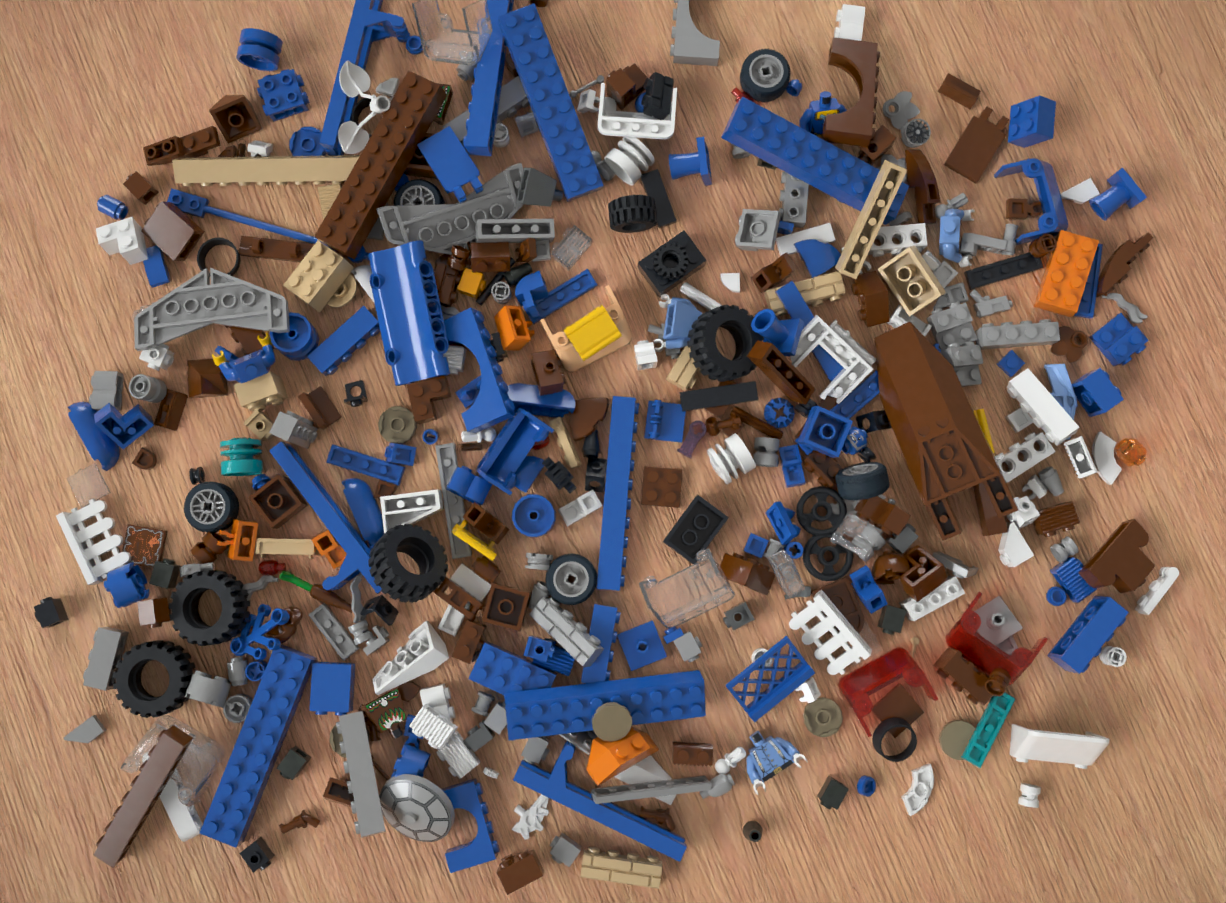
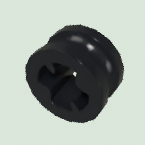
M867 446L857 453L865 463L876 459L875 454Z
M202 467L190 469L189 476L193 485H196L198 482H205V473Z

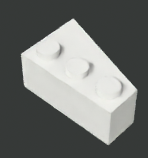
M438 489L380 497L384 534L396 525H413L444 510L442 491Z

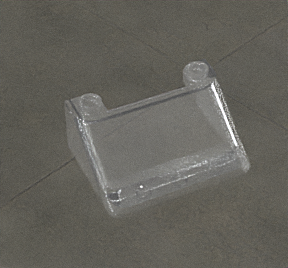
M709 548L701 550L696 554L697 563L659 582L654 576H649L639 583L648 609L666 628L677 627L730 601L735 596L734 590Z
M162 715L157 718L131 751L120 769L128 773L137 772L141 765L149 759L148 753L151 748L157 745L158 735L164 729L168 730L173 725L193 737L192 742L171 776V779L182 784L178 792L179 801L190 807L199 802L222 763L226 751L223 745L170 715Z

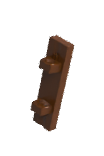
M241 236L239 255L301 263L314 244ZM261 243H263L262 252L260 250Z

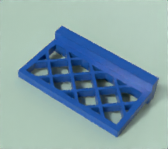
M785 636L725 686L755 723L814 675L815 672L790 639ZM788 644V654H780L781 648ZM774 658L773 667L765 666L767 659ZM779 658H787L786 667H777ZM792 659H799L801 661L795 667H790ZM759 670L758 679H749L751 672ZM764 671H772L770 679H762ZM776 671H785L783 677L775 680ZM738 683H744L742 691H734L733 687ZM748 683H757L755 692H747ZM761 684H769V688L766 691L760 692ZM746 696H754V700L746 706Z

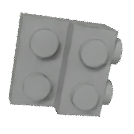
M743 209L742 215L739 218V231L735 237L736 246L740 250L759 251V249L774 250L781 213L771 210Z
M960 301L949 305L950 309L944 311L942 308H938L932 311V315L927 318L928 324L932 325L931 331L936 344H939L940 350L947 349L950 344L959 343L962 346L963 343L977 340L971 324L973 319L966 303L960 304Z
M974 342L963 343L960 347L959 343L948 345L947 349L940 351L953 366L962 387L982 384L978 366L983 364L980 345H974Z

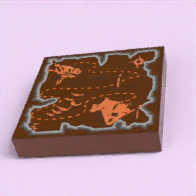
M128 524L122 552H129L131 554V561L129 563L133 562V565L154 568L155 561H162L167 531Z

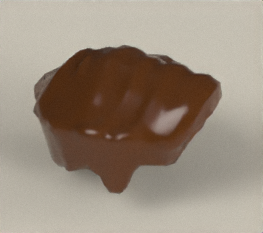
M297 607L285 608L284 610L290 616L289 621L284 625L275 626L265 634L269 638L279 639L281 644L286 642L295 634L297 625L303 617V612Z

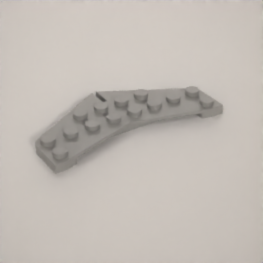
M522 163L509 166L483 184L482 192L476 194L473 191L466 196L467 200L461 204L457 202L456 204L398 205L377 208L387 240L397 245L422 240L425 250L449 255L452 254L451 249L453 245L462 246L469 250L467 242L469 241V244L476 243L477 219H511L524 205L516 203L523 173Z
M206 268L136 315L134 319L135 349L137 351L149 350L213 323L276 333L290 332L288 301L280 294L210 268L209 273V270Z

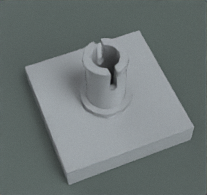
M997 596L966 617L989 650L1023 629L1000 596Z

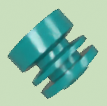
M232 438L220 442V448L229 449L221 451L220 455L230 459L221 462V476L263 474V461L253 457L262 454V450L253 449L262 446V440Z

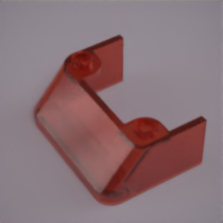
M978 592L945 637L946 645L949 648L959 650L963 658L972 662L989 676L993 669L1001 668L1006 670L1011 676L1009 683L1011 685L1030 666L1048 639L1046 637L1038 639L1031 650L1024 647L1017 648L1009 656L976 632L981 625V619L977 613L972 611V608L982 596V593Z
M902 647L893 648L839 679L838 687L863 733L868 737L872 736L863 717L868 715L873 708L869 695L903 677L905 682L911 687H920L922 685L930 699L938 700L922 669L910 653Z

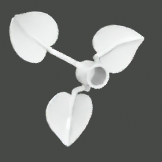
M347 60L340 71L339 81L341 89L351 98L360 94L361 97L371 99L370 109L372 113L358 126L352 121L344 122L338 130V139L343 151L346 154H355L362 151L369 141L368 132L361 129V127L376 114L387 111L390 108V102L393 97L387 98L384 95L376 97L375 95L364 94L363 92H366L370 87V77L364 69Z

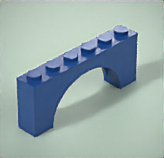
M469 308L444 320L448 344L465 345L475 355L480 366L481 387L478 397L473 405L462 413L467 432L478 433L515 416V407L512 400L509 399L507 393L509 391L508 386L503 381L501 366L495 358L496 351L491 346L490 334L484 326V316L480 311Z

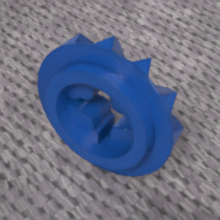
M782 398L772 399L764 409L766 422L775 428L787 427L793 421L795 415L793 405L788 400ZM784 407L782 412L784 417L780 416L775 420L777 413L774 409L779 410Z

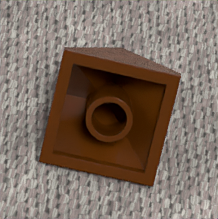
M225 95L209 109L210 114L228 144L262 129L254 108L245 95Z
M213 359L187 360L189 398L228 396L227 379L219 366L215 365Z

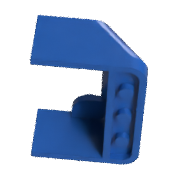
M1032 158L1003 165L994 174L995 178L1023 172L1027 177L1034 179L1043 215L1038 219L1039 231L1022 234L1015 240L1016 245L1032 242L1044 234H1050L1054 237L1061 230H1067V216L1054 170L1050 163Z
M520 407L515 409V416L508 419L476 468V471L485 480L509 495L512 494V491L509 489H512L517 482L515 472L535 442L544 441L549 431L551 433L554 431L553 428Z

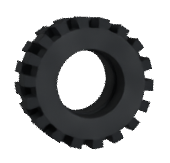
M628 195L619 197L608 204L610 228L614 231L622 233L640 232L648 230L658 223L656 202L653 197Z

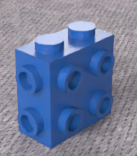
M286 69L276 75H266L263 79L258 80L259 88H257V91L265 105H262L264 113L273 122L309 111L307 103H310L307 93L302 90V86H304L301 75L296 74L294 69Z

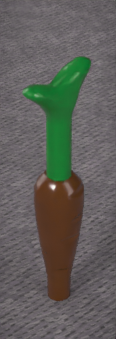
M286 570L281 572L279 576L281 580L291 582L309 591L310 596L315 600L344 609L350 613L353 612L351 604L333 591L323 589L321 584L312 585L296 577L291 572Z

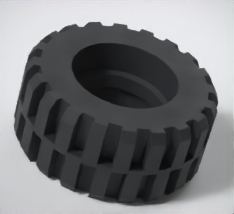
M722 305L701 314L698 320L693 322V329L689 330L688 334L690 341H687V345L691 349V352H689L690 358L694 359V366L701 369V374L704 376L708 375V378L711 380L725 382L746 376L752 370H755L757 366L747 355L757 340L762 341L764 337L752 330L751 323L754 317L753 315L749 316L747 310L743 308L739 310V307L735 305ZM719 327L729 331L735 340L736 352L732 360L725 358L716 346L715 337Z
M400 524L390 528L374 544L369 554L368 565L371 567L369 571L371 577L375 578L374 583L376 586L379 585L384 594L388 593L390 598L394 600L398 598L400 602L407 603L409 601L413 603L425 599L444 581L448 571V564H446L448 561L447 555L444 554L445 549L443 545L438 543L439 539L436 536L433 537L430 531L423 530L418 525L413 527L412 524H405L404 526ZM397 552H402L412 557L419 567L420 575L407 571L399 562Z
M197 571L192 575H187L183 578L184 582H179L176 585L177 591L172 592L170 597L173 601L169 603V609L172 612L169 616L170 621H174V625H172L174 630L180 631L179 636L182 639H187L188 643L198 644V646H207L232 640V637L240 634L239 629L244 628L247 624L244 620L249 618L250 612L247 611V608L251 605L250 601L246 599V596L249 595L247 590L242 589L244 584L240 580L235 581L236 576L227 574L225 571ZM208 589L213 590L219 596L222 604L221 616L213 626L204 623L198 612L199 600Z
M157 640L135 645L131 648V651H126L122 655L123 660L118 661L116 665L119 668L118 671H115L113 674V678H116L113 688L117 689L118 694H116L118 700L122 699V706L125 709L131 708L130 713L134 715L140 714L144 718L151 716L153 718L159 717L182 707L183 702L189 700V698L184 696L193 674L192 669L196 668L194 662L190 663L189 661L191 658L189 653H183L184 648L180 645L174 646L175 644L170 641ZM151 660L161 662L169 673V686L160 697H154L146 692L141 682L142 670Z

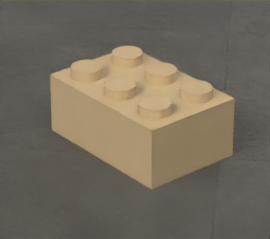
M317 241L283 286L320 313L354 267L339 254L320 241Z
M915 245L908 247L878 268L908 316L917 313L946 294V291Z

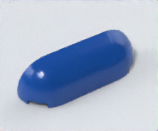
M522 383L508 385L509 391L507 393L509 399L514 403L515 409L520 407L532 415L563 418L564 414H568L569 411L573 413L575 410V399L567 390L563 389L562 392L540 396L537 385Z
M77 402L68 406L71 410L68 413L69 418L93 460L98 459L102 469L105 471L114 467L119 459L120 449L118 444L95 424L94 414L98 410L92 409L88 402Z
M358 478L346 479L342 481L345 487L343 490L362 537L364 541H368L371 550L374 544L384 535L381 511L375 498H373L374 495L370 486L365 481Z

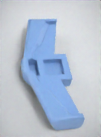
M1045 364L1044 368L1053 391L1050 394L1074 420L1077 396L1074 393L1066 365Z

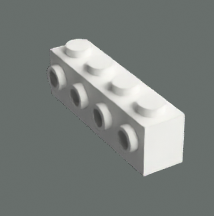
M1028 368L1009 381L1007 385L1009 395L1019 401L1021 409L1031 415L1033 423L1038 428L1041 427L1046 438L1051 443L1054 442L1058 446L1077 432L1079 426Z

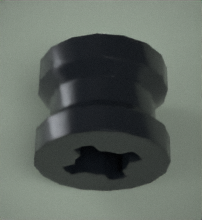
M809 399L806 405L799 403L796 404L794 409L807 418L811 408L818 405L812 399Z

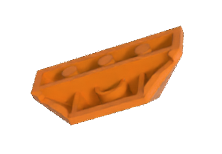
M631 726L628 734L618 741H605L599 737L593 739L586 770L599 786L657 752L659 748L648 733Z

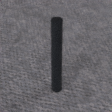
M510 257V268L516 262L512 257ZM506 271L498 272L476 300L479 305H483L491 294L492 286L504 278L503 274Z

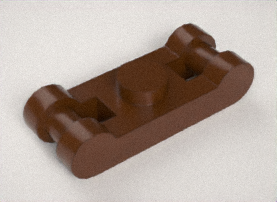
M445 577L441 585L433 591L437 596L472 621L476 619L478 611L482 610L485 606L448 577ZM448 587L452 589L449 595L445 593ZM468 602L473 604L470 610L465 608Z

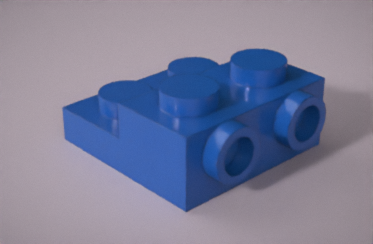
M1122 313L1117 314L1089 337L1113 366L1119 364L1123 366L1132 359L1130 355L1134 352L1138 354L1146 348L1145 343L1149 341L1137 326L1133 327Z

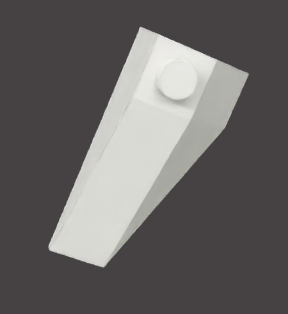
M425 621L408 636L410 640L404 647L400 646L397 649L398 654L392 661H387L372 679L375 694L380 695L426 674L449 659L446 644L428 621Z
M651 755L614 776L627 784L672 779ZM677 794L655 798L671 805Z

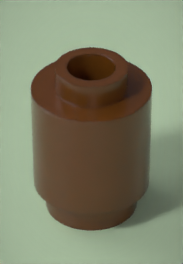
M485 556L482 559L478 557L472 565L474 568L472 572L486 582L493 583L501 572L498 566Z

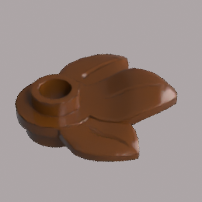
M1068 326L1059 327L1060 341L1052 345L1051 353L1057 356L1066 355L1069 363L1075 362L1082 356V349L1088 343L1087 335L1082 331H1074ZM1075 338L1080 340L1079 344L1075 343Z

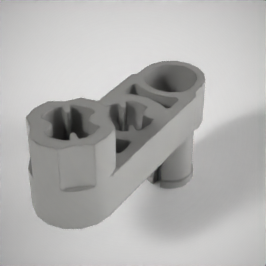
M1006 224L1003 240L974 233H964L959 253L963 256L969 254L976 256L978 249L997 254L1014 255L1018 225Z

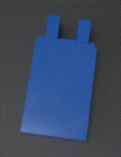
M450 126L417 144L418 149L447 194L453 192L460 204L467 200L466 194L461 187L468 182L476 194L483 191V185L478 179L480 176L478 168Z

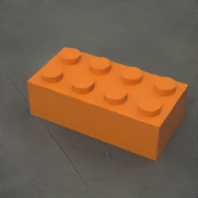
M1061 230L1055 237L1057 246L1050 253L1034 307L1072 317L1078 311L1099 240Z

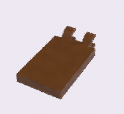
M988 106L982 111L979 118L976 116L972 117L944 163L946 167L975 184L979 181L1005 138L1006 134L1002 130L1009 121L1005 116H1002L996 125L988 121L987 119L993 111Z

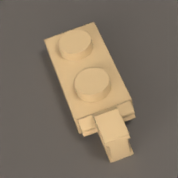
M558 417L549 421L551 428L558 435L557 443L559 447L564 449L566 454L564 460L567 466L575 469L580 467L582 463L562 418Z

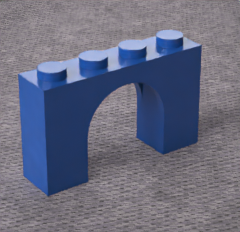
M475 778L442 788L441 790L448 796L453 808L469 811L473 814L478 824L477 836L471 842L447 849L445 852L450 873L495 860L500 849L497 840L494 841L492 836L494 827L492 821L488 822L486 814L489 811L487 803L482 801L483 789L481 783H477Z

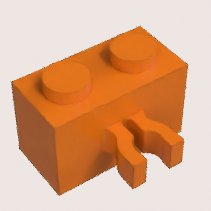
M505 305L494 316L503 350L520 351L531 340L530 337L535 334L534 330L528 329L532 325V321H525L521 306Z
M233 519L231 534L227 531L219 530V534L226 535L230 540L218 541L217 545H229L227 557L230 559L253 562L259 523Z

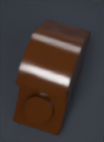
M784 253L772 264L760 269L751 278L760 293H763L791 276V273L797 267L789 254Z
M476 502L471 505L463 516L466 521L484 533L497 545L510 530Z

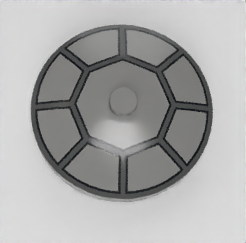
M411 774L394 776L385 783L380 791L379 799L383 816L394 829L406 837L422 842L438 841L449 833L454 824L455 812L450 799L437 785L423 777Z

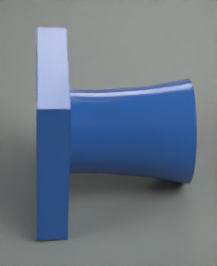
M704 137L696 138L698 152L669 154L672 180L700 173L705 186L712 185L709 150Z
M1121 168L1107 179L1112 187L1089 200L1093 211L1102 220L1107 221L1124 203L1131 209L1146 199L1147 196L1128 173Z
M764 309L758 312L752 320V330L764 337L763 342L772 343L785 357L795 356L804 321L801 318L779 320L771 309Z

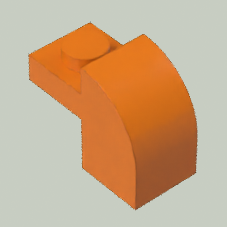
M328 529L311 539L321 556H326L333 569L342 565L347 553Z

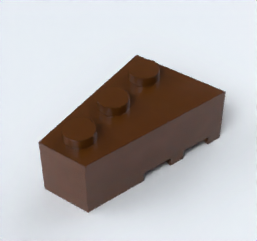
M947 648L933 665L938 669L936 673L944 679L949 678L953 682L951 685L959 692L963 690L968 695L966 698L974 705L978 703L984 706L993 696L985 688L988 677L978 671L972 662L965 660L959 650Z

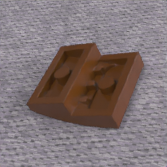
M900 683L870 708L881 722L888 718L898 717L906 720L910 725L924 713ZM895 727L889 730V732L896 738L906 728Z

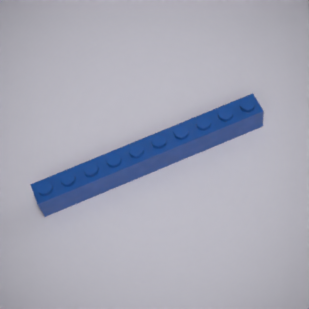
M514 0L484 1L485 15L481 19L480 49L476 52L475 82L471 86L472 101L468 105L470 116L466 120L467 136H464L463 139L464 148L467 149L469 155L492 156L507 52V44L498 23V16L512 12Z
M613 396L597 589L620 591V587H624L625 575H621L622 567L626 568L627 556H623V548H627L628 537L624 536L625 529H629L630 517H626V510L631 508V498H628V490L632 491L633 479H629L630 471L634 472V460H631V452H635L636 441H632L633 433H637L638 423L634 422V414H638L639 403H635L636 398Z

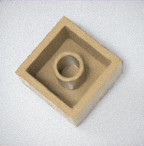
M271 371L245 383L239 382L234 384L241 407L254 412L256 410L263 411L266 409V406L271 404L272 406L282 404L283 400L288 398L281 377Z

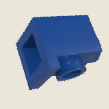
M530 635L523 656L547 662L548 658L552 659L555 647H552V641ZM537 646L543 647L542 653H537Z

